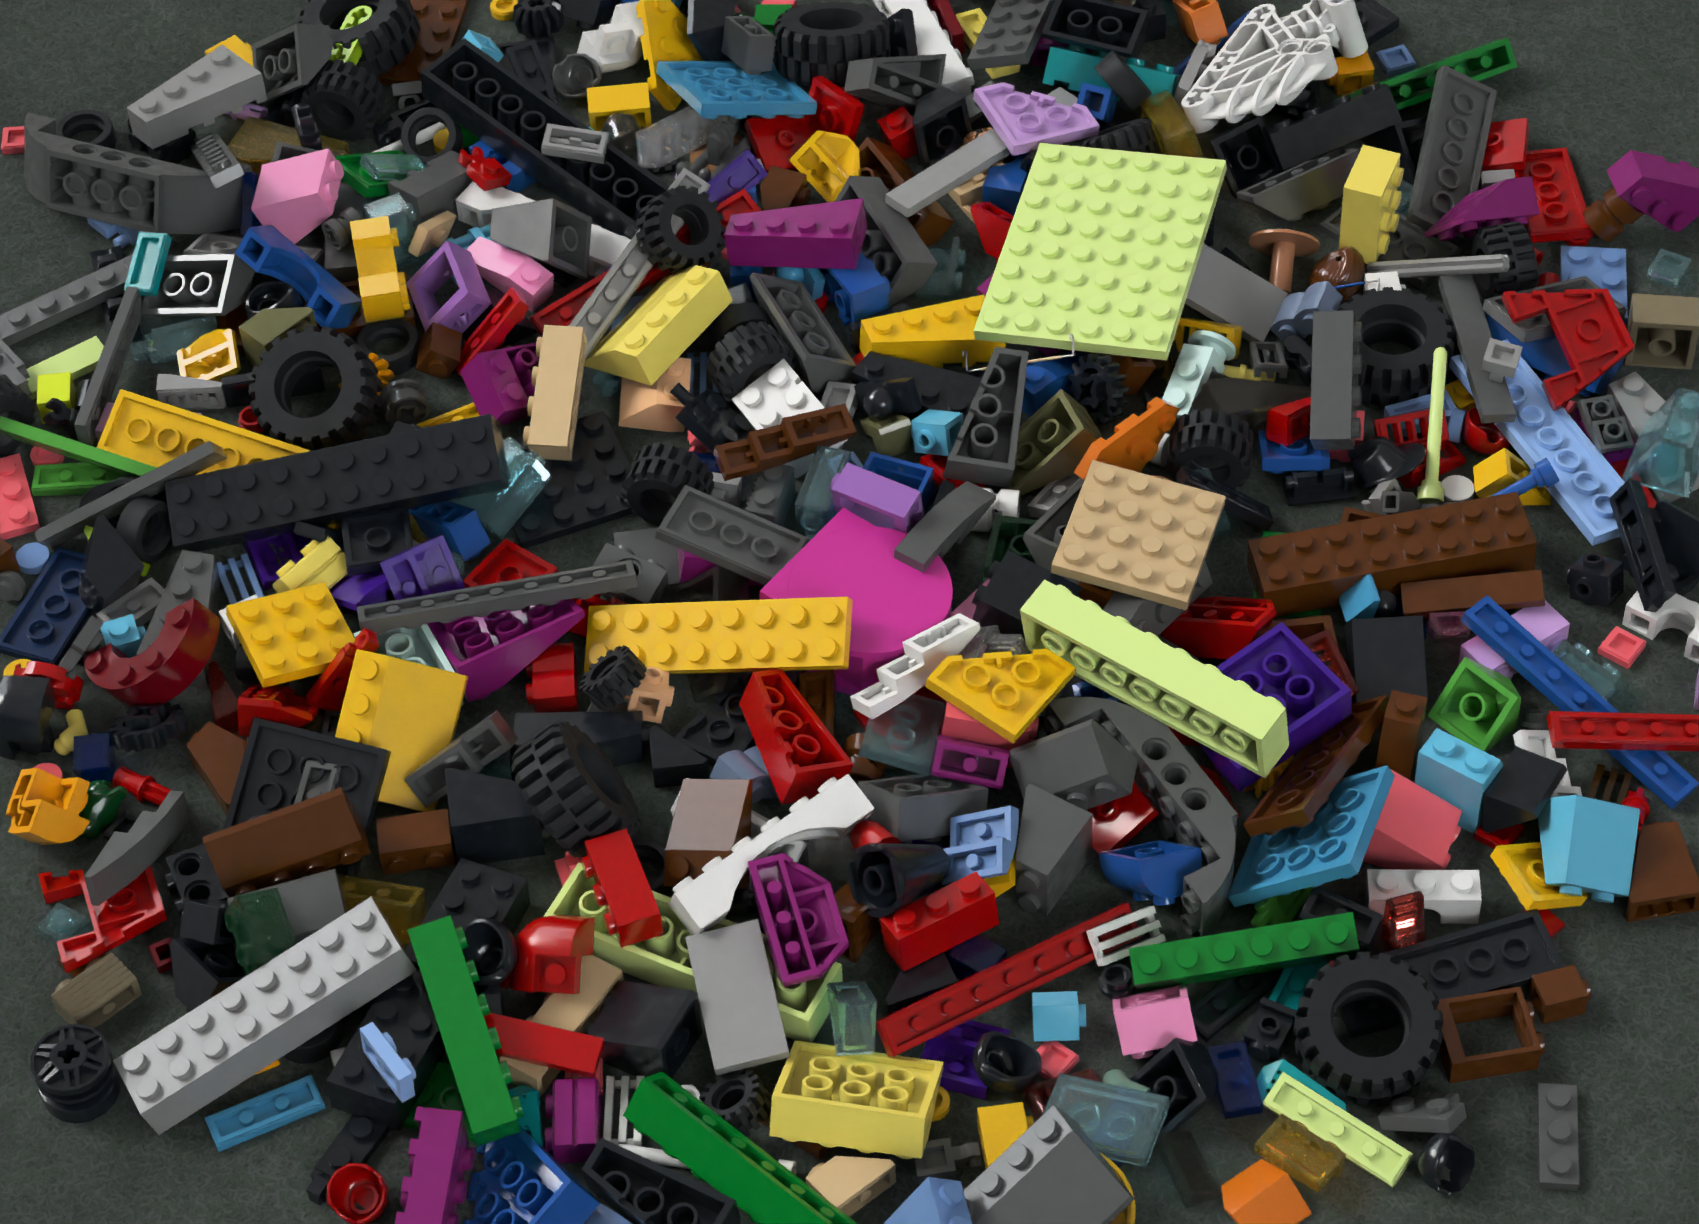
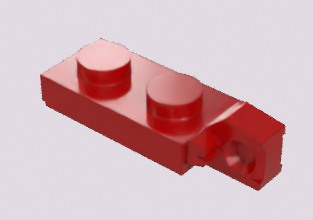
M364 628L355 638L354 644L348 642L345 647H342L306 694L307 704L324 710L341 711L356 649L376 653L375 651L380 646L376 636L377 632Z

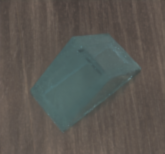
M866 982L828 983L827 992L836 1056L874 1054L877 1000Z

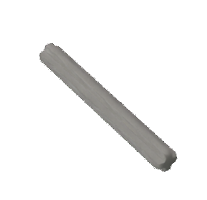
M1506 254L1397 260L1370 262L1366 268L1367 273L1397 271L1399 278L1501 273L1509 270L1510 259Z

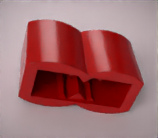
M574 642L552 644L526 666L527 677L532 678V683L526 684L528 705L534 704L536 713L578 711L577 658Z

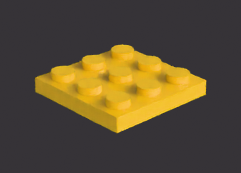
M325 582L227 605L226 616L263 688L322 674L342 647H345L348 642L354 644L355 641Z

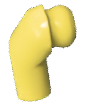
M79 709L67 712L65 717L68 728L54 741V748L60 755L66 756L71 751H76L88 740L89 733L83 713Z

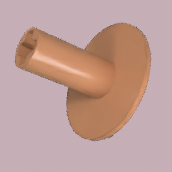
M1290 229L1262 230L1253 233L1249 237V245L1254 250L1272 255L1269 282L1288 293L1287 295L1291 294L1294 256H1309L1316 253L1320 248V243L1315 237Z

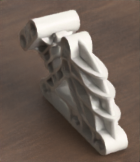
M1311 0L1310 3L1304 4L1301 10L1293 11L1290 15L1280 18L1277 15L1275 6L1272 4H1262L1253 8L1182 99L1181 105L1190 131L1193 133H1203L1212 129L1220 119L1226 118L1228 123H1238L1249 113H1253L1255 116H1263L1276 103L1278 105L1289 104L1312 80H1325L1338 72V66L1331 46L1336 47L1340 54L1346 58L1357 57L1365 53L1368 49V44L1354 0Z

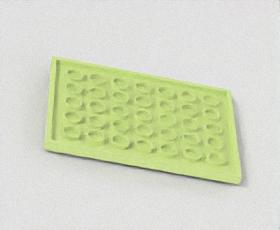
M1039 143L973 330L975 340L1072 350V336L1069 339V334L1071 333L1074 335L1075 351L1167 361L1226 174V160Z

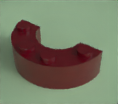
M192 598L166 612L164 626L159 636L141 654L130 658L110 643L83 658L85 671L93 683L129 708L139 704L142 706L153 705L157 702L164 704L183 692L206 666L218 639L220 618L195 598Z

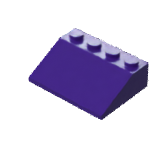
M1283 622L1217 666L1223 675L1235 681H1244L1255 692L1265 697H1274L1286 707L1289 748L1273 769L1352 714L1351 690ZM1199 743L1217 770L1239 792L1261 778L1260 775Z

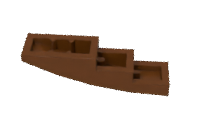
M840 404L784 417L780 425L749 432L747 439L715 446L713 453L723 479L727 481L805 457L853 437L857 431L846 404Z

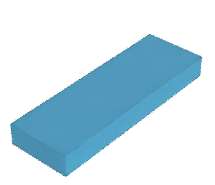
M309 1075L205 1117V1121L217 1150L220 1152L325 1109V1104L312 1075Z

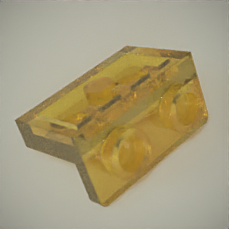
M1281 1114L1255 1143L1254 1149L1256 1154L1317 1193L1323 1189L1333 1176L1339 1179L1343 1174L1346 1154L1334 1143L1323 1140L1309 1131L1304 1124L1299 1121H1293L1284 1114Z

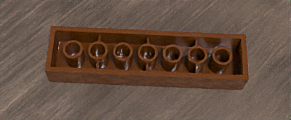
M1517 492L1248 540L1247 568L1257 599L1272 600L1277 613L1276 616L1340 605L1339 597L1366 574L1372 575L1377 590H1385L1397 595L1401 594L1400 583L1489 575L1503 569L1514 572L1534 570L1537 542Z

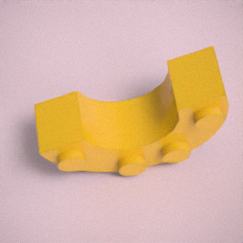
M388 216L351 221L352 241L359 275L358 282L366 323L405 317L404 311L410 310L405 274L404 272H398L394 247L400 246L397 228H390Z

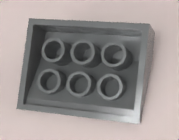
M1055 1105L1044 1113L964 1190L972 1224H1109L1134 1200V1197L1079 1123Z

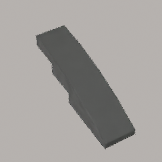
M966 481L943 498L912 528L894 549V558L924 573L938 555L942 559L955 542L961 544L994 503L996 495Z
M170 790L156 812L142 811L128 833L116 831L113 833L84 876L91 905L99 906L130 884L150 867L175 841L190 819L183 791Z

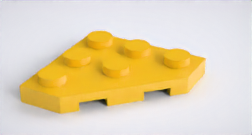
M640 0L636 5L637 18L642 19L644 35L640 37L644 60L649 61L651 77L647 78L648 89L665 110L673 111L678 107L683 98L656 73L658 61H703V59L687 36L688 20L671 0Z
M1047 648L1033 649L1032 654L1012 655V651L983 653L981 658L963 659L962 655L947 656L928 676L925 687L1014 744L1075 674L1076 667Z

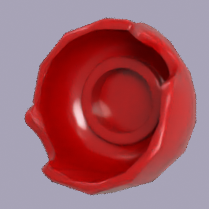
M1477 407L1467 411L1462 428V437L1468 448L1480 454L1493 455L1503 448L1508 449L1511 444L1494 423H1481ZM1488 439L1493 440L1495 443L1489 442Z
M348 1163L337 1169L327 1183V1202L345 1222L349 1224H370L381 1217L388 1204V1185L382 1175L371 1166L364 1163ZM355 1202H357L366 1210L357 1209Z

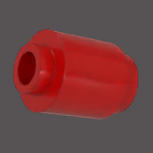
M864 820L859 822L853 828L850 835L854 850L869 843L901 844L897 837L876 821Z

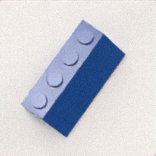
M1486 314L1485 317L1492 339L1500 341L1507 339L1511 344L1522 346L1521 357L1530 368L1543 372L1542 379H1548L1571 371L1556 335L1522 343L1495 319ZM1624 358L1579 394L1590 397L1591 393L1601 394L1623 363Z

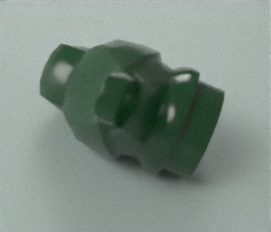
M95 780L90 783L87 791L88 801L80 814V817L89 820L90 823L79 837L87 839L98 837L103 827L113 821L119 810L120 802L127 796L126 788L122 786L114 788L113 784L106 780Z

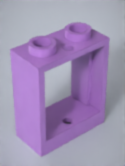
M448 240L406 282L425 332L432 322L463 333L492 304L471 252ZM454 274L459 290L439 308L434 293Z
M848 462L842 472L836 473L832 479L830 491L832 492L833 508L836 514L844 507L876 527L891 528L907 534L924 517L921 492Z

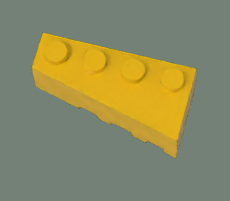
M983 294L863 319L860 326L859 349L864 357L871 351L938 368H943V363H962V367H966V353L962 356V352L965 350L968 352V367H971L976 362H989L995 347L1005 348L1006 343L975 340L973 330L985 299Z

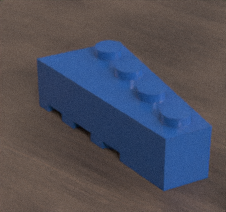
M862 252L860 253L856 269L819 268L825 277L823 291L828 297L829 303L836 302L840 312L838 317L844 326L889 309L888 294L891 293L889 281L886 276L879 274L873 261L870 258L867 259Z

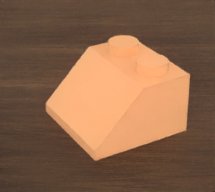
M679 357L652 386L621 377L618 426L664 432H684L685 426L675 418L684 405L669 392L677 383H680L690 393L691 359Z

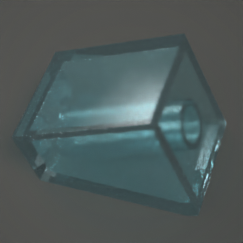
M1679 387L1644 424L1622 480H1638L1641 486L1689 498L1699 474V392Z

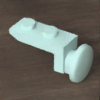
M1198 330L1194 331L1188 338L1189 344H1183L1162 398L1180 408L1176 418H1180L1183 414L1190 415L1191 411L1197 409L1211 371L1223 374L1225 370L1224 362L1235 357L1236 348L1226 337L1212 331Z

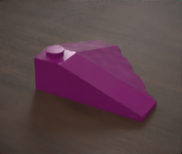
M572 599L561 600L554 606L537 604L526 606V608L519 611L502 610L492 612L485 617L467 616L457 618L450 623L432 622L427 623L455 673L468 676L464 697L468 702L482 700L488 697L491 692L502 688L583 619L585 615L584 611Z

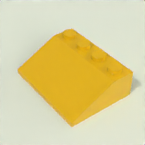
M356 649L335 737L391 751L378 802L420 812L436 810L438 800L425 808L404 779L453 742L468 676Z

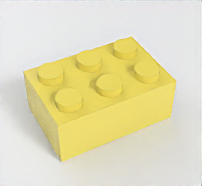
M1367 145L1362 146L1343 187L1339 250L1346 246L1354 247L1362 254L1365 264L1377 262L1380 254H1386L1390 242L1389 233L1396 232L1400 215L1396 214L1395 210L1398 209L1402 192L1398 191L1397 187L1400 186L1404 174V168L1399 167L1400 153Z

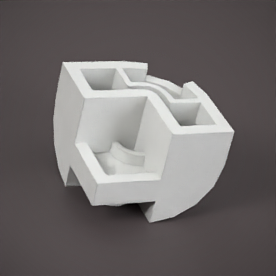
M639 1L615 5L610 24L600 25L598 30L583 32L577 54L584 53L595 59L601 69V73L619 71L637 64L643 55L640 36L644 35L642 19L637 18L636 5Z

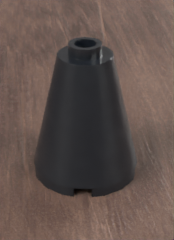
M869 843L855 850L854 853L857 854L854 862L849 863L847 870L848 884L856 903H863L870 910L866 912L870 916L882 918L894 914L945 880L950 871V860L946 852L938 845Z

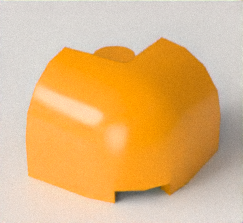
M40 768L22 769L5 814L11 817V826L8 832L24 840L42 845L73 841L84 833L90 823L89 820L78 816L87 804V791L90 782L80 777L61 779Z

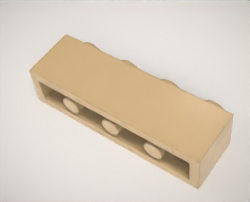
M544 325L543 336L537 338L536 355L540 358L539 365L534 366L532 370V386H535L534 396H529L527 408L531 421L530 426H525L523 433L524 446H528L532 459L572 460L587 350V338L584 327Z
M594 955L582 956L580 993L548 992L541 1008L535 1015L529 1016L526 1021L584 1034L587 1025L592 1020L596 1021L600 1015L606 996L610 992L614 993L620 982L624 981L623 971ZM501 1056L499 1059L500 1062L507 1061L513 1080L512 1083L517 1086L523 1084L539 1091L540 1097L561 1071Z

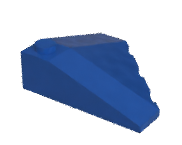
M520 1124L521 1132L477 1147V1153L484 1154L485 1156L483 1160L484 1169L480 1173H472L467 1198L469 1201H475V1216L471 1218V1221L464 1220L462 1224H583L600 1204Z

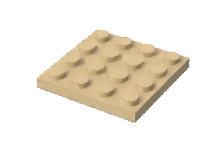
M1092 460L1053 559L1051 573L1187 610L1224 508L1226 496Z

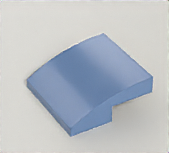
M1010 805L951 817L950 847L943 849L950 860V871L947 878L941 884L947 886L974 872H977L982 879L1006 875L1016 847L1019 809Z

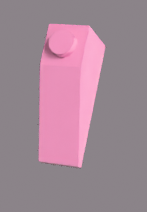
M481 236L467 249L473 256L480 276L504 294H506L511 286L521 292L530 306L528 309L530 312L533 313L553 294L554 274L530 256Z

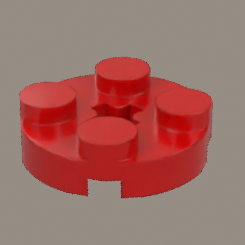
M28 661L26 668H21L19 663L15 666L13 675L50 678L56 697L55 707L59 709H73L74 703L80 700L84 687V682L79 676L75 675V679L72 680L65 676L67 669L46 662Z

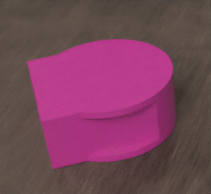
M844 507L760 590V600L846 596L853 600L848 669L833 670L836 675V691L854 695L879 682L876 669L905 655L902 642L951 617L953 587L949 571L939 555L924 573L894 558V549L906 537L907 533L891 528L876 527ZM807 670V672L824 671V670Z

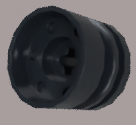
M77 1023L63 1025L46 1033L36 1043L30 1057L31 1072L39 1088L43 1103L51 1115L64 1122L75 1124L88 1122L104 1115L116 1103L121 1091L120 1075L113 1062V1055L109 1044L101 1032L88 1025Z

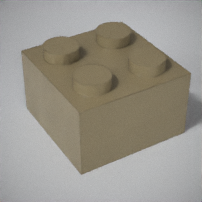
M1632 293L1626 328L1635 347L1625 357V365L1692 370L1699 335V298Z

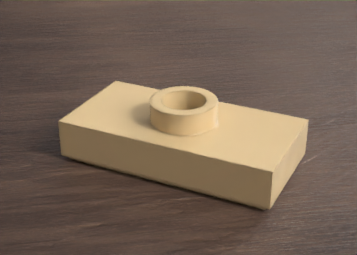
M447 210L419 224L408 252L419 257L435 247H441L448 238L456 215Z

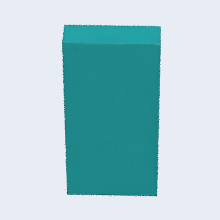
M138 233L124 291L127 286L138 287L141 296L157 297L172 240L167 233Z

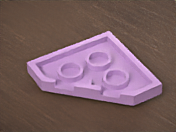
M1004 82L974 89L975 102L1012 156L1028 153L1032 149L1036 151L1039 143L1060 145L1099 135L1100 125L1086 106L1074 103L1072 107L1056 103V97L1032 91L1030 95L1014 91V85Z

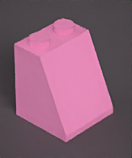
M328 148L263 164L251 210L262 226L272 225L291 242L296 244L333 215L335 203L338 199L341 178L344 175L341 162L336 160Z

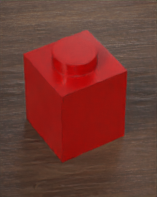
M904 106L877 120L885 144L890 145L902 160L919 153L912 125L913 118Z

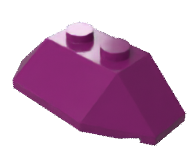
M785 853L748 861L758 912L777 977L784 987L821 978L849 947V941L830 882L809 868L794 862L793 858Z

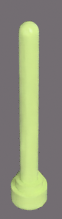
M1443 347L1436 348L1433 355L1425 480H1422L1421 486L1417 487V499L1420 503L1444 502L1445 489L1441 487L1442 482L1439 481L1447 351Z

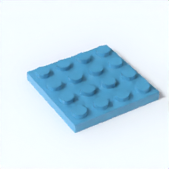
M658 61L656 73L689 106L706 119H717L718 115H729L736 119H745L747 115H758L767 119L775 118L776 115L803 118L804 115L816 114L817 102L796 83L791 82L790 79L783 78L775 68L774 63L771 65L773 67L771 71H761L760 75L746 74L743 72L742 67L730 61Z
M1388 765L1345 777L1342 782L1334 787L1329 794V800L1321 805L1314 815L1315 819L1307 826L1302 828L1291 826L1283 828L1273 835L1263 833L1252 836L1227 896L1233 906L1238 907L1249 903L1256 904L1267 898L1278 895L1285 896L1293 891L1308 887H1318L1326 882L1341 878L1348 879L1358 874L1395 777Z

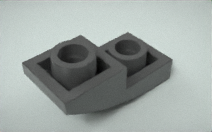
M1612 394L1579 400L1577 407L1589 437L1599 453L1633 448L1634 443L1624 416H1619Z

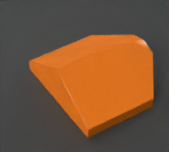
M1260 1159L1221 1185L1224 1210L1237 1224H1298L1312 1214L1288 1173L1264 1159Z

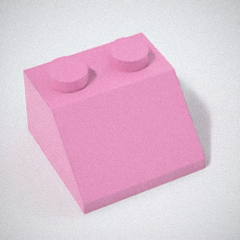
M1186 983L1132 994L1124 998L1112 999L1123 1056L1131 1055L1132 1059L1154 1055L1153 1050L1164 1048L1174 1038L1191 1042L1198 1041Z

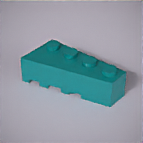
M1071 44L1068 45V48L1050 47L1042 83L1052 86L1065 85L1069 90L1080 92L1082 82L1113 90L1095 69V66L1109 53L1098 51L1097 54L1086 52L1087 48ZM1127 58L1124 62L1152 92L1140 106L1166 112L1173 111L1174 109L1170 106L1182 75L1174 73L1175 67L1157 63L1156 68L1144 66L1145 60Z

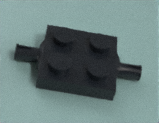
M677 383L669 392L684 405L675 418L712 453L715 446L747 439L748 433L755 431L745 417L738 415L727 405L726 400L720 394L710 388L700 395L693 396L680 383Z

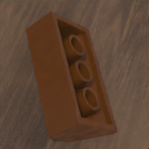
M867 137L860 145L861 176L880 177L889 192L916 176L890 145ZM937 200L907 218L926 247L938 243L954 223L953 219Z
M342 787L202 837L221 886L230 898L300 879L304 876L325 872L328 868L340 864H352L359 861L362 856L371 853L361 816Z

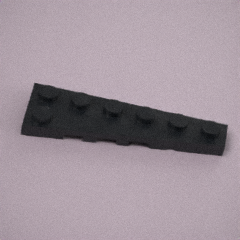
M807 670L784 672L798 689L799 673H806ZM743 672L738 677L737 684L728 692L723 691L717 696L715 704L707 712H700L674 737L707 758L708 764L713 767L718 757L732 750L744 752L756 745L739 705L753 672Z

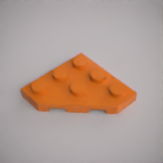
M1155 397L1147 403L1148 410L1143 414L1137 416L1133 413L1116 425L1114 429L1116 433L1105 440L1100 437L1091 443L1074 473L1085 480L1092 460L1141 473L1147 462L1156 455L1159 448L1158 444L1165 433L1174 426L1176 415L1180 408L1169 401Z

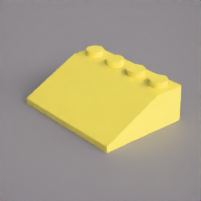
M695 265L663 277L593 349L585 360L584 366L652 386L733 301L720 272Z
M795 1040L790 1051V1057L786 1060L772 1094L769 1136L779 1137L788 1142L806 1141L819 1143L821 1146L828 1148L839 1146L857 1149L863 1153L879 1152L892 1154L902 1159H922L930 1133L944 1062L899 1055L888 1057L886 1053Z

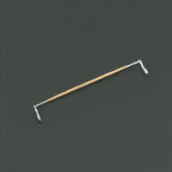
M1071 333L1069 334V339H1071L1072 336V354L1028 360L1027 363H1034L1040 361L1061 359L1063 357L1075 356L1074 335ZM963 350L962 356H964V353H966V371H967V372H974V371H980V370L983 371V370H986L987 367H982V368H980V369H974V370H968V352L965 351V350Z

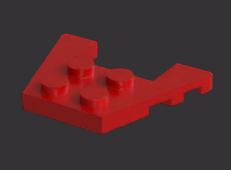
M1568 289L1564 292L1546 293L1545 290H1532V293L1506 291L1501 297L1513 324L1545 313L1569 363L1571 371L1545 379L1541 384L1553 411L1560 409L1629 355L1635 347L1608 289Z
M151 866L99 906L91 905L83 869L69 870V876L53 877L52 872L38 874L46 905L84 894L94 931L57 941L65 973L79 968L167 920Z

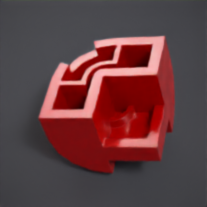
M553 915L539 917L527 924L516 938L518 960L514 970L511 972L510 989L526 992L579 994L582 956L593 955L595 917Z

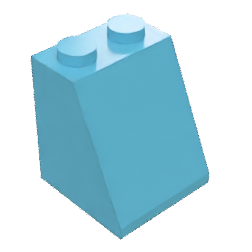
M1436 728L1418 752L1414 783L1462 810L1458 825L1474 834L1483 822L1485 793L1503 767V763L1500 759Z
M1579 795L1550 797L1538 816L1545 884L1560 887L1559 893L1564 895L1582 896V892L1592 894L1591 900L1604 903H1613L1614 897H1629L1640 809Z

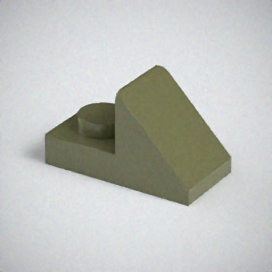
M892 414L881 420L874 419L871 416L859 420L863 433L873 438L878 454L894 456L910 450L911 423L908 417L901 414Z

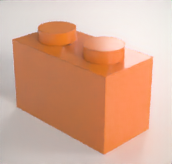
M1172 0L1183 33L1196 44H1198L1199 39H1203L1202 41L1217 45L1221 42L1220 39L1229 36L1216 0Z

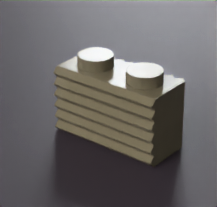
M110 952L103 958L93 959L86 966L85 971L75 978L62 981L50 996L56 1012L69 1025L77 1023L97 1028L139 998L142 993L135 975L119 961L113 952Z

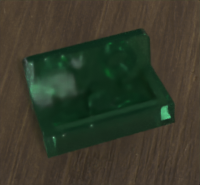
M278 888L236 895L226 909V927L229 932H233L237 944L236 957L238 963L244 966L246 975L296 945Z

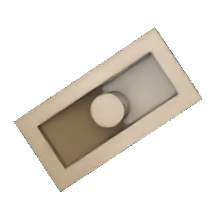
M834 1156L828 1162L816 1165L806 1177V1184L850 1217L896 1183L895 1164L890 1159Z

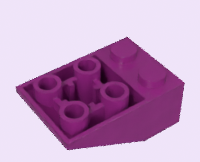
M1532 176L1505 179L1466 195L1424 233L1425 238L1438 237L1439 241H1448L1458 238V234H1463L1464 239L1474 237L1475 231L1478 228L1515 221L1520 222L1523 226L1528 224V218L1540 214Z
M536 342L478 353L460 371L480 416L491 414L500 422L501 426L528 417L529 396H534L535 386H532V370L534 366L539 365L540 358L536 355Z

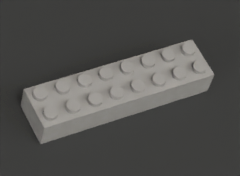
M370 897L114 1059L113 1062L140 1115L160 1135L416 972L417 969L387 918L372 897Z

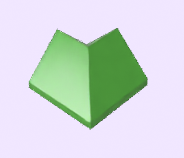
M1464 657L1427 716L1456 738L1487 752L1518 726L1521 696L1508 677Z

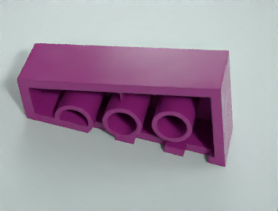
M860 198L733 214L730 216L724 234L729 265L856 269L867 232L864 200Z
M417 1106L414 1120L418 1123L420 1133L418 1139L411 1138L408 1155L410 1156L409 1171L411 1177L403 1176L401 1187V1207L405 1209V1212L398 1211L396 1213L395 1224H459V1216L455 1214L457 1203L464 1204L467 1182L463 1179L465 1171L473 1169L475 1160V1149L469 1145L462 1111Z

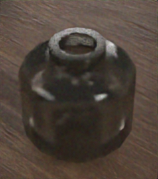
M615 113L609 116L601 129V132L609 133V143L630 158L637 156L642 150V146L646 143V135L634 115L629 113Z

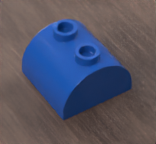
M1162 840L1099 852L1101 870L1112 885L1123 890L1132 891L1134 901L1153 899L1154 905L1174 904L1175 898L1183 894L1184 877L1201 869V848Z

